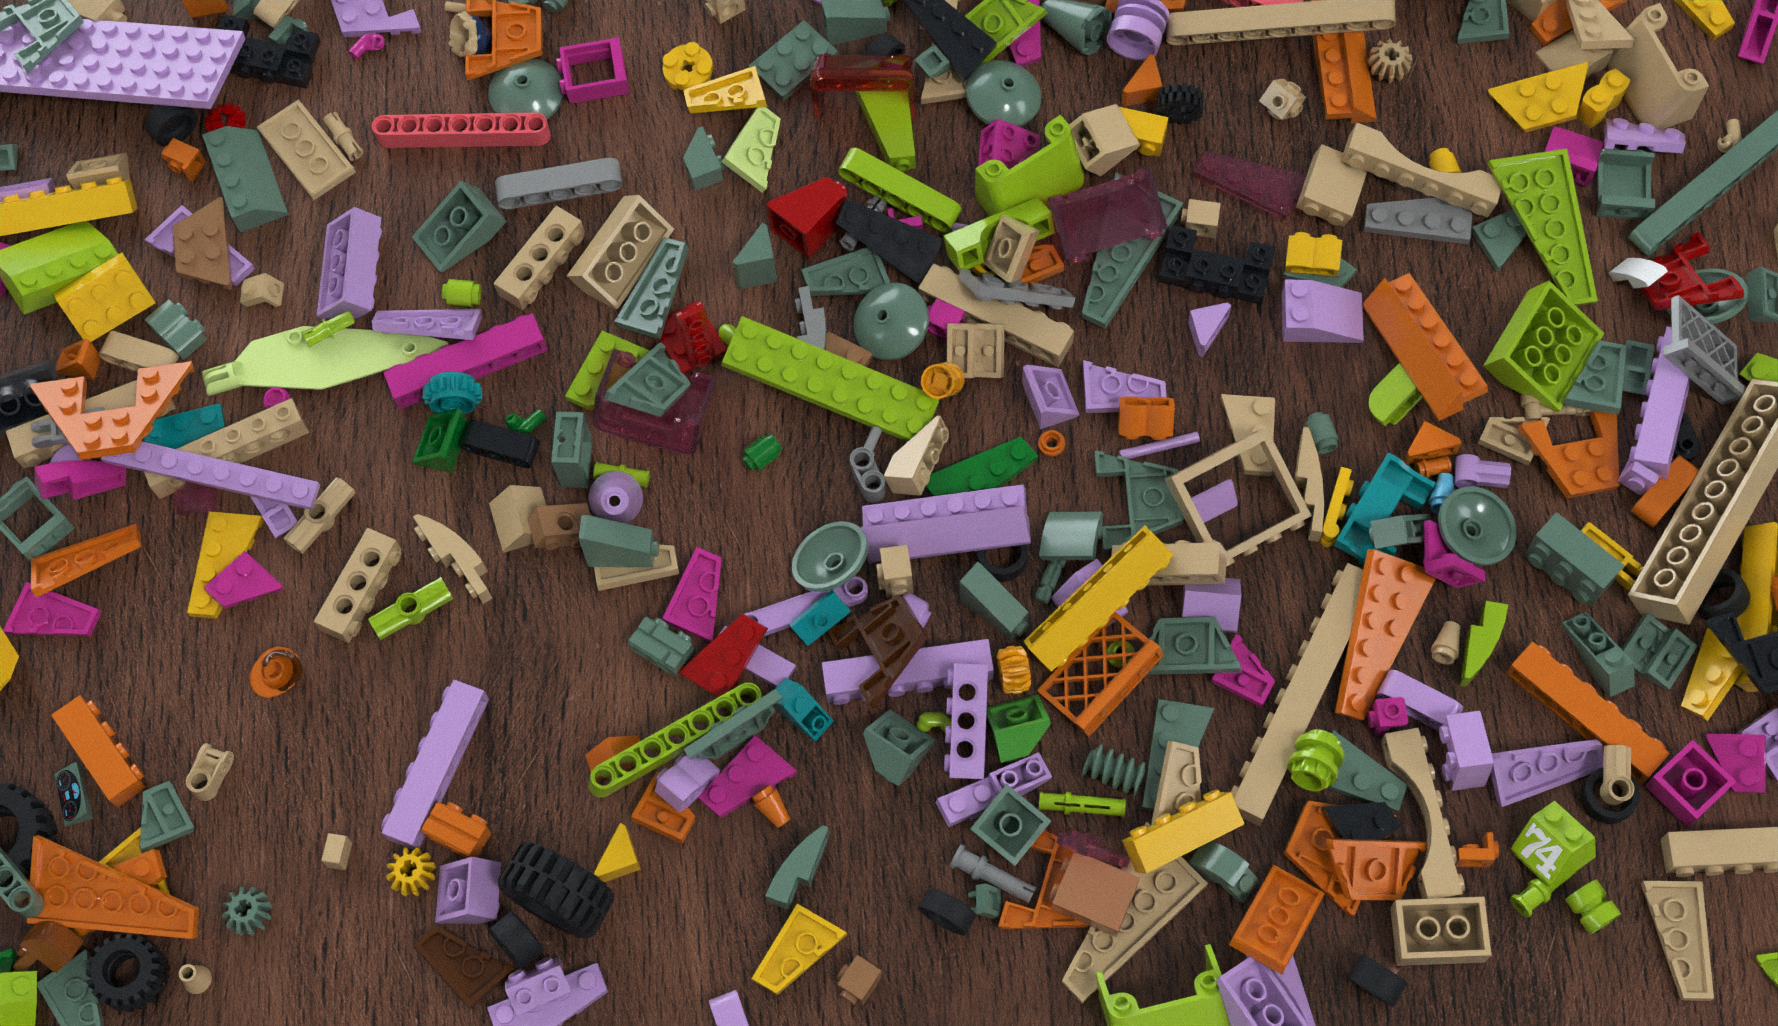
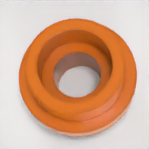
M1055 430L1044 432L1038 440L1039 450L1044 455L1050 457L1061 454L1065 448L1063 435ZM1052 441L1056 443V446L1048 447L1047 443Z

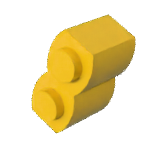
M1617 69L1608 71L1602 77L1599 85L1590 88L1584 95L1577 118L1589 128L1601 123L1606 113L1620 104L1630 79Z
M1297 232L1295 235L1289 236L1285 272L1327 277L1339 276L1342 240L1330 234L1322 235L1321 238H1314L1305 232Z

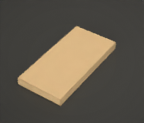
M299 99L256 127L313 201L356 173L354 167Z

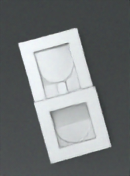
M1627 258L1608 274L1613 282L1629 280L1633 288L1649 287L1668 271L1666 267L1647 259Z

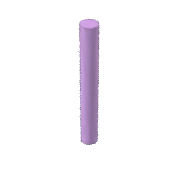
M1193 432L1119 450V456L1132 459L1200 442L1198 432Z

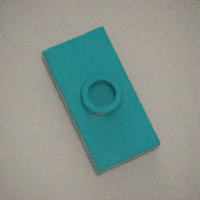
M832 589L793 620L790 626L809 646L849 614L851 610Z

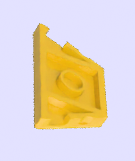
M1588 62L1490 88L1488 93L1503 108V111L1516 121V125L1524 133L1574 120L1577 118L1579 103L1588 72Z

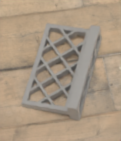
M1679 295L1672 297V344L1663 346V356L1721 405L1740 400L1747 388L1738 381L1737 345Z

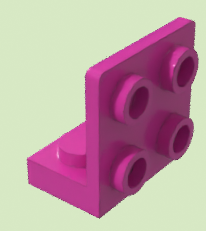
M997 118L981 130L978 166L989 160H999L1010 170L1039 151L1040 135Z
M1555 126L1551 132L1545 152L1567 149L1574 183L1588 187L1597 169V161L1604 143Z
M1431 520L1424 521L1423 541L1425 557L1423 565L1425 573L1456 589L1485 582L1484 570L1474 566L1471 562L1459 558L1458 555L1448 548L1441 536L1439 524Z

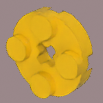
M689 42L685 45H680L664 55L663 74L666 83L672 89L677 90L678 88L683 90L711 80L710 77L713 72L711 56L705 49L699 47L697 43ZM686 65H692L691 72L687 70L682 71L681 69Z

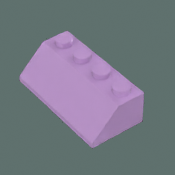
M353 207L327 224L316 317L332 319L349 311L354 319H358L372 310L375 302L373 297L374 285L377 281L375 273L376 264L379 259L378 245L382 234V229L380 228L381 217Z

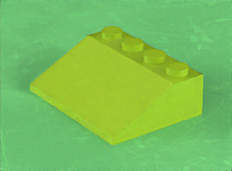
M88 221L73 223L1 249L0 278L25 315L56 303L57 301L53 293L117 256L118 253L111 242Z
M1547 281L1528 290L1483 367L1505 386L1523 395L1532 396L1539 400L1540 404L1558 412L1561 410L1567 395L1572 390L1595 347L1603 337L1604 332L1550 281Z

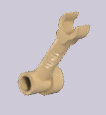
M1523 394L1520 396L1521 407L1525 409L1526 420H1540L1542 416L1547 415L1589 416L1594 411L1563 405L1560 411L1555 412L1540 404V401L1532 396Z

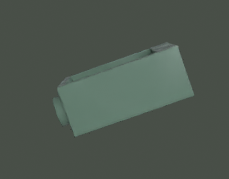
M556 412L551 463L561 487L588 488L593 437L584 412ZM561 438L565 439L563 443L559 441Z
M27 476L13 484L11 489L0 498V530L30 562L32 558L44 555L75 529L48 498L42 500L37 487ZM35 495L54 516L25 541L21 542L3 521Z

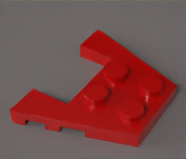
M1699 232L1691 235L1690 241L1684 245L1679 243L1672 247L1673 252L1664 258L1658 256L1652 260L1666 267L1668 272L1649 287L1640 288L1655 310L1670 309L1671 298L1678 295L1690 305L1741 299L1744 297V289L1734 276L1705 285L1688 263V260L1710 253L1709 244Z

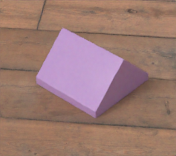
M1027 364L1023 367L1022 384L1040 429L1076 418L1080 415L1061 369Z
M1225 578V584L1184 585L1182 618L1215 617L1222 632L1237 633L1241 603L1240 579Z

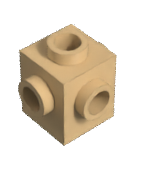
M1277 79L1272 81L1259 101L1269 109L1268 112L1271 116L1278 120L1294 118L1303 109L1302 103L1306 96L1300 92L1301 88L1295 83L1287 82L1285 79Z

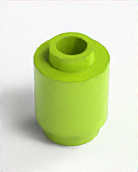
M449 279L448 283L442 286V299L446 300L447 305L465 307L480 305L481 284H475V281Z

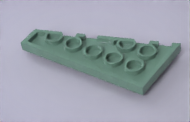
M1115 172L1109 205L1097 247L1096 260L1092 268L1090 285H1088L1082 310L1083 319L1104 329L1107 328L1171 229V225L1179 217L1184 208L1183 202Z

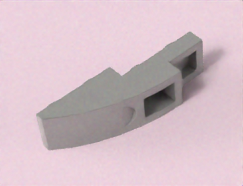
M809 286L798 288L800 298H795L797 314L803 313L804 321L799 322L802 336H797V339L825 350L827 329L824 307L813 309Z

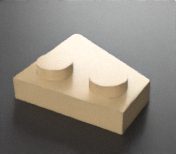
M1490 417L1478 444L1529 466L1534 456V452L1531 450L1532 444L1525 435L1521 436L1517 427L1522 423L1539 420H1525V417H1513L1511 419ZM1541 417L1540 420H1544L1547 427L1550 418Z

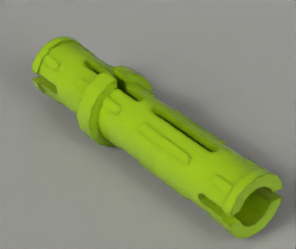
M1040 792L1038 810L1064 811V814L1070 815V812L1124 817L1126 799L1071 795V792H1065V794Z

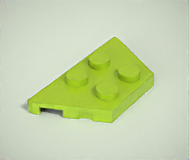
M983 0L965 15L967 19L997 42L996 48L981 64L992 60L1048 14V12L1043 7L1030 3L1027 0Z

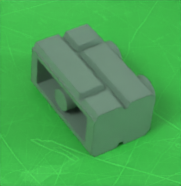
M646 616L629 639V648L637 655L677 678L680 675L678 672L689 662L695 650L691 643L692 639L681 631H678L677 634L668 629L669 625L657 617L652 620Z

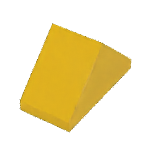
M622 823L619 824L594 872V875L603 882L641 870L630 834Z

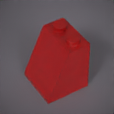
M825 177L769 201L766 207L770 230L810 259L840 227L836 222L845 200L848 199L846 187L839 181L834 182L829 177Z

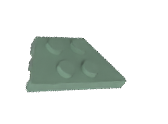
M660 342L607 390L604 399L661 417L688 391L691 383L681 373L676 361L667 358L664 353L666 347Z
M1215 617L1159 618L1153 629V635L1149 640H1153L1160 646L1164 656L1147 675L1242 672L1241 665Z
M774 689L750 706L744 705L738 708L733 713L732 718L726 722H717L709 729V733L684 749L690 760H693L697 755L701 760L709 758L711 760H718L766 727L769 718L775 712L773 705L782 700L781 695Z

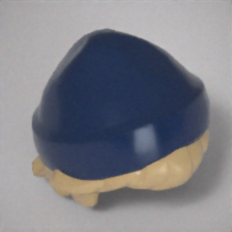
M466 11L456 14L451 20L449 36L451 40L449 41V46L453 47L451 51L458 55V57L465 58V55L483 54L491 45L492 34L487 25L478 16L467 14Z

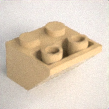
M1117 104L1083 113L1069 124L1083 166L1086 170L1099 176L1105 174L1140 146Z

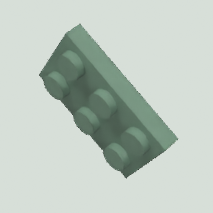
M803 20L752 62L749 68L755 66L760 81L784 102L834 61L839 54L834 46Z

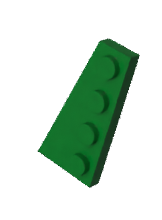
M1018 437L932 473L929 483L924 489L933 497L1000 488L1036 462L1038 455L1022 437Z

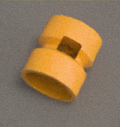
M943 362L931 365L924 370L921 376V385L923 391L928 396L942 399L959 393L963 388L965 377L958 365L952 362Z

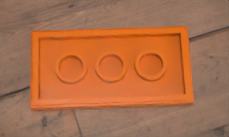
M1273 865L1229 945L1274 971L1283 974L1325 893Z

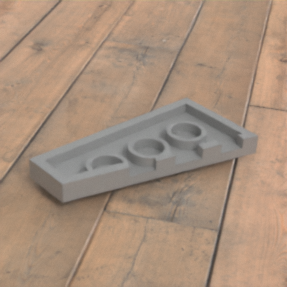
M1436 197L1371 203L1366 206L1363 232L1469 245L1473 212L1451 205Z
M960 269L958 278L976 294V298L983 301H991L992 298L1000 299L1008 304H1015L1016 301L1033 307L1045 304L1050 308L1061 310L1063 307L1073 308L1075 297L1065 288L1034 282L1031 283V287H1028L1027 283L1020 280L1012 283L1004 282L994 277L993 274L982 272V276L977 277L973 276L968 269Z

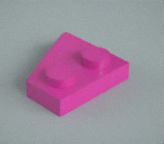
M1236 634L1230 646L1241 665L1242 672L1215 673L1211 683L1262 708L1274 686L1275 680L1267 670L1262 668L1255 654H1251L1242 642L1241 636Z
M1707 734V740L1721 767L1737 781L1731 786L1733 791L1736 793H1766V735Z

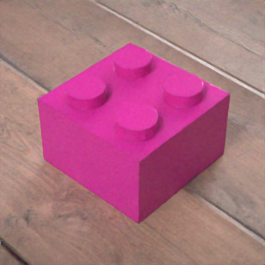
M1692 740L1653 776L1645 787L1688 828L1737 781Z

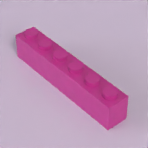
M532 313L518 316L514 321L507 324L493 326L489 331L475 335L474 340H464L453 345H445L440 350L431 354H423L408 363L394 365L390 370L383 373L400 410L423 401V387L436 374L461 372L471 375L476 380L548 350Z

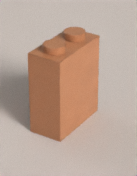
M1074 850L1072 858L1066 856L1060 873L1064 874L1061 884L1055 883L1050 893L1049 899L1053 901L1051 910L1117 937L1140 877Z

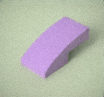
M250 496L276 539L289 532L298 522L287 504Z

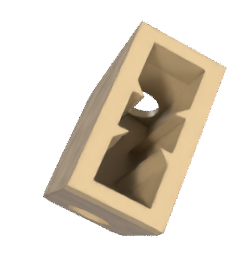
M68 0L82 19L127 22V16L122 14L125 11V7L121 0Z

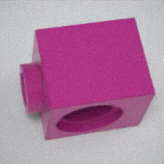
M936 298L932 306H928V333L947 341V324L965 323V311L938 298Z

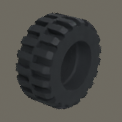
M3 782L0 785V818L14 816L19 823L17 841L7 856L30 882L33 836L39 835L58 844V840L53 837V835L58 833L57 824L52 822L54 816L51 811L37 797L20 786L16 787L12 783ZM13 876L5 881V887L12 883Z
M525 842L517 847L498 879L499 890L515 904L521 906L524 910L542 921L549 923L551 926L578 938L589 939L593 937L614 903L612 889L606 886L594 874L563 855L561 856L555 851L531 842Z

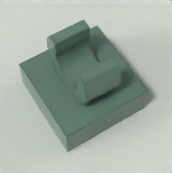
M989 884L976 885V891L968 893L969 898L976 899V907L971 909L976 915L990 919L1001 918V889Z

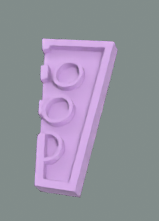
M181 205L145 239L147 245L175 257L173 226L192 215V213ZM229 245L232 285L237 286L255 268L252 263Z

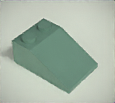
M460 181L415 232L412 238L435 267L443 273L490 241L507 221L478 187Z

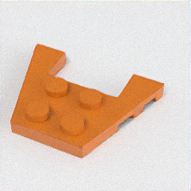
M466 0L467 14L478 17L492 16V53L465 55V75L467 80H472L543 55L542 10L540 7L511 1L510 4L497 0Z
M1593 411L1589 416L1597 438L1555 446L1552 445L1544 420L1522 423L1517 429L1522 437L1524 435L1532 444L1531 450L1536 456L1542 458L1548 467L1546 471L1566 499L1615 490L1620 486V483L1617 481L1619 478V454L1616 414Z
M1307 801L1283 854L1347 916L1353 917L1361 900H1351L1344 897L1326 844L1327 839H1339V837L1321 812L1327 806L1336 805Z
M1044 830L1029 848L1051 855L1036 908L1031 909L1006 901L998 925L999 929L1090 927L1051 910L1053 901L1049 899L1050 893L1055 883L1061 884L1064 874L1060 873L1066 856L1072 858L1074 849L1062 842L1053 833Z

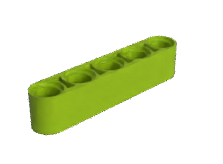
M858 148L849 149L838 169L839 175L846 181L912 217L921 216L923 223L940 232L949 233L962 210L956 201Z

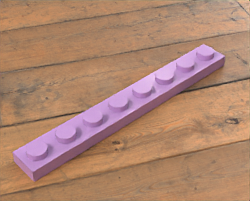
M142 442L136 452L101 457L104 463L313 510L320 484L317 481Z

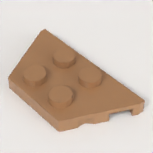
M219 197L173 226L176 273L179 277L190 280L197 279L205 284H210L211 282L222 285L224 289L230 290L232 289L226 202L223 197Z

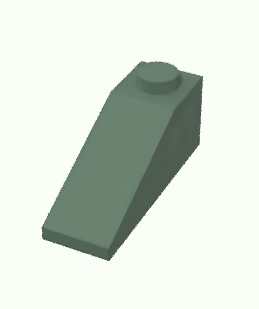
M1430 514L1402 515L1370 521V540L1375 545V549L1423 543L1424 521L1431 520Z

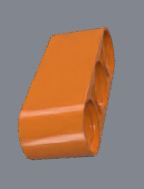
M1679 455L1671 463L1668 479L1658 478L1656 484L1641 497L1630 512L1651 528H1654L1690 488L1699 469Z

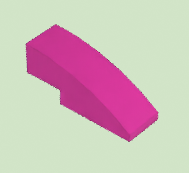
M1778 0L1754 1L1740 45L1738 58L1761 65L1764 64L1778 24Z
M101 461L49 463L34 467L35 485L42 500L68 492L72 499L76 500L126 486V468Z

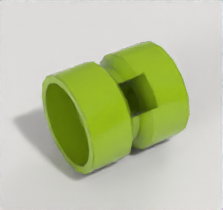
M1597 879L1586 884L1565 899L1574 914L1580 913L1582 915L1580 922L1589 935L1621 915L1612 900H1605L1606 891Z

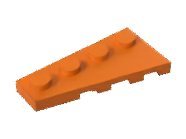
M137 523L32 558L31 591L35 598L140 548L141 531Z

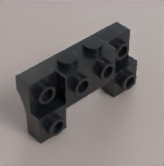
M226 14L222 15L217 29L243 31L246 38L229 73L237 74L243 78L261 79L267 83L276 82L307 89L311 79L314 59L321 43L317 33L293 28L287 45L247 37L250 29L247 19Z
M1171 225L1159 283L1187 288L1195 293L1215 294L1222 299L1233 298L1262 305L1275 250L1274 246L1249 241L1245 259L1193 249L1197 230Z

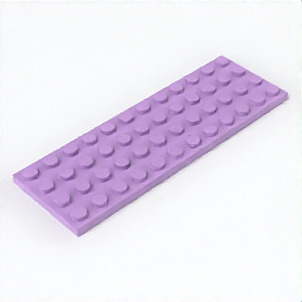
M82 19L84 23L27 73L17 61L14 53L35 42V39L22 23L17 21L0 31V92L211 109L246 38L243 31Z

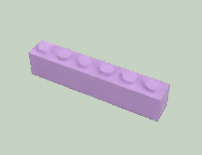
M1668 326L1666 327L1664 337L1659 336L1657 352H1660L1659 358L1653 359L1651 374L1655 375L1654 379L1648 380L1646 396H1649L1648 402L1642 403L1640 418L1644 419L1642 424H1637L1635 440H1638L1637 447H1631L1629 456L1630 463L1637 461L1660 475L1659 478L1668 479L1691 379L1663 356V346L1672 344V327Z
M989 639L920 648L886 694H889L891 697H898L904 695L907 691L916 690L918 693H926L932 691L935 687L942 686L946 689H953V686H948V669H954V663L988 664L989 682L994 676ZM874 655L822 662L827 702L841 705L850 702L851 699L861 698V700L866 701L858 686L880 669Z
M453 680L451 686L446 687L442 695L443 703L439 711H436L430 720V731L427 737H423L419 743V754L415 762H411L408 766L405 784L403 788L397 790L394 797L395 805L391 813H388L383 819L381 833L387 840L412 850L415 847H421L425 838L421 828L430 816L435 804L442 802L489 701L484 690L457 680Z

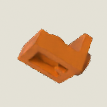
M1486 832L1482 838V848L1477 844H1467L1459 848L1456 852L1457 863H1455V866L1490 867L1495 858L1499 856L1498 841H1494L1493 832Z

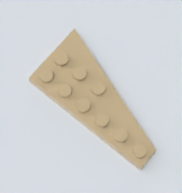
M1146 822L1144 826L1148 828L1151 825L1148 822ZM1128 856L1121 870L1140 877V880L1117 937L1090 927L1062 979V984L1081 1004L1098 990L1096 972L1102 971L1106 982L1207 887L1208 883L1181 856L1149 873L1135 872Z

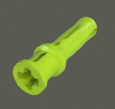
M1576 872L1551 889L1542 880L1532 879L1524 891L1519 895L1514 894L1510 898L1511 904L1520 915L1529 918L1532 915V910L1542 902L1547 903L1550 900L1551 893Z

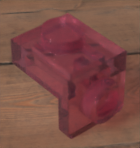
M185 481L180 489H176L173 504L177 506V514L183 515L185 511L209 514V511L216 512L218 489Z

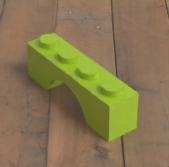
M1036 197L944 235L947 256L959 271L961 268L970 269L984 263L985 253L989 249L1002 215L1040 230L1036 241L1055 234L1052 212Z

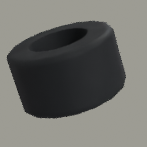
M509 912L490 928V933L500 947L521 969L543 952L539 941L513 912Z
M1364 954L1360 955L1348 975L1350 981L1390 1006L1396 1004L1408 984L1406 980Z

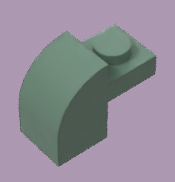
M1212 841L1200 846L1188 862L1205 880L1220 884L1236 901L1242 903L1246 901L1259 882V879L1248 869L1250 864L1225 846Z

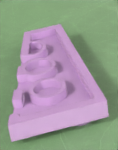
M481 309L376 311L372 320L373 331L386 334L399 333L474 340L482 320Z
M1597 739L1492 753L1494 765L1491 770L1496 801L1501 807L1592 774L1604 765L1602 744Z
M598 963L565 976L570 986L569 993L523 1014L516 1015L509 999L487 1007L493 1026H562L563 1022L573 1015L580 1013L608 993Z

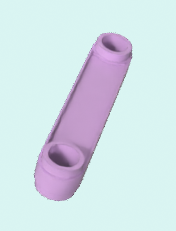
M854 576L844 585L833 589L848 607L864 602L868 596L866 582L857 576ZM856 586L863 589L859 594H851L849 592L852 587ZM830 590L823 592L811 591L746 613V615L766 626L768 630L764 636L790 628V623Z

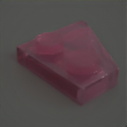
M1072 830L1071 834L1060 832L1056 843L1081 855L1107 863L1111 861L1123 868H1128L1130 863L1129 856L1101 844L1100 837L1088 832L1082 833L1076 830Z

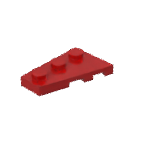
M742 614L678 673L720 697L735 688L768 628L746 614Z

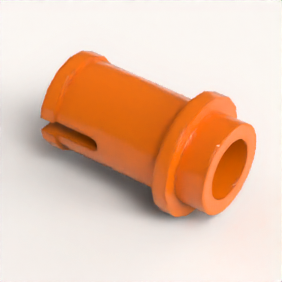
M1448 456L1430 460L1421 458L1418 462L1414 463V471L1426 478L1440 473H1450L1452 469Z

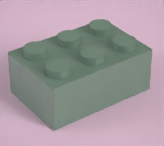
M1557 512L1535 535L1524 554L1531 565L1544 570L1550 575L1551 580L1555 584L1564 586L1578 602L1586 604L1590 608L1610 587L1624 567V564Z

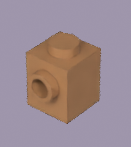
M857 955L851 965L845 964L837 976V980H839L838 988L842 991L840 996L853 1005L856 1002L864 1005L883 977L882 971Z

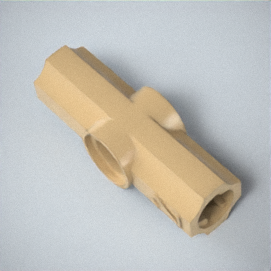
M336 477L319 498L316 499L313 510H304V515L283 538L284 541L294 550L303 554L322 532L332 528L335 516L354 496L355 490L341 478ZM325 512L321 518L315 519L318 513Z

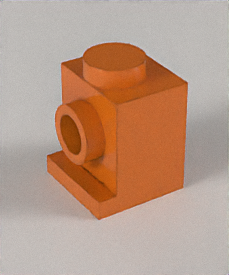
M175 138L171 140L169 145L164 147L161 153V158L167 161L169 169L177 174L183 172L191 182L195 180L206 163L199 149Z

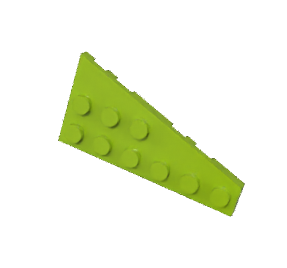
M1561 149L1489 160L1487 164L1557 288L1575 306L1595 304L1598 299L1568 150Z

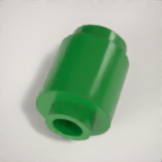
M769 433L766 436H760L742 451L744 457L741 459L750 471L755 469L757 472H760L779 457V452L783 449L777 439Z

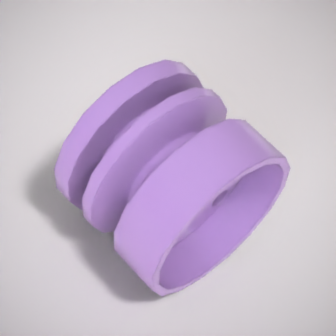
M1119 0L1114 13V20L1111 22L1107 34L1109 47L1117 54L1133 60H1146L1149 54L1156 56L1162 41V34L1165 32L1169 19L1167 7L1160 0Z

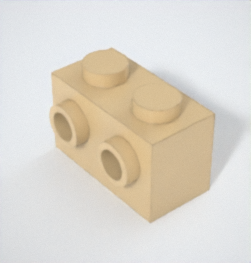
M900 545L880 548L881 563L876 564L879 590L885 589L886 599L898 595L903 596L908 592L913 594L908 546Z

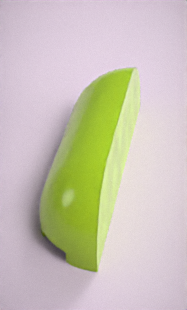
M1400 362L1373 389L1369 397V408L1373 417L1384 426L1388 423L1397 424L1423 398Z

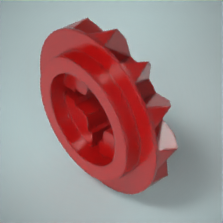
M229 102L226 105L217 104V108L214 110L209 109V115L205 117V127L208 133L225 127V124L222 123L223 115L228 118V126L244 128L246 124L244 112L238 105H232Z

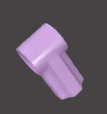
M1463 454L1455 458L1454 485L1456 487H1478L1480 485L1508 488L1511 477L1510 463L1482 461L1478 456Z

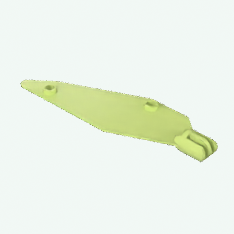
M301 326L251 341L234 362L201 372L208 396L241 386L322 390L389 370L397 364L408 363L420 355L436 352L449 343L429 336L399 333L386 334L373 330L344 328L334 333V338L329 337L309 347L301 332L313 327Z

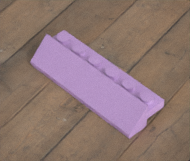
M1024 485L862 506L863 527H861V530L865 533L868 540L867 559L869 564L881 563L880 548L907 545L909 559L1031 544Z

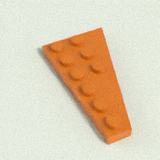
M1375 549L1367 550L1335 713L1355 720L1365 719L1382 682L1436 580L1435 577L1425 573L1424 567Z

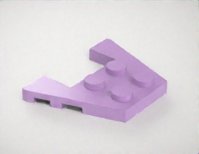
M331 0L344 37H359L364 34L390 32L391 35H398L402 31H412V34L422 32L414 9L389 17L383 0Z

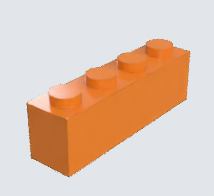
M79 695L51 716L107 799L118 808L146 788L141 780L145 776L136 763L132 765L129 763L127 757L130 756V753L121 742L116 743L112 736L116 733L107 721L102 723L98 715L101 714V711L94 701L90 700L87 702Z

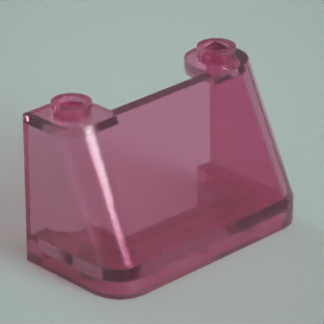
M1150 167L1137 170L1136 173L1129 175V177L1125 175L1120 179L1074 193H1067L1065 198L1061 194L1049 197L1045 202L1046 207L1052 212L1054 230L1065 260L1071 259L1072 264L1086 260L1087 254L1147 236L1148 240L1163 236L1162 231L1168 228Z
M613 349L595 394L593 425L599 431L680 454L690 455L695 453L716 387L717 377L704 372L691 375L689 380L691 385L688 391L659 417L604 399L607 390L638 363V360L632 353Z

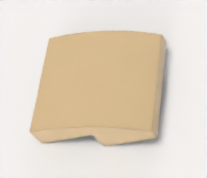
M948 323L947 362L958 365L963 371L965 378L1004 377L1005 324Z

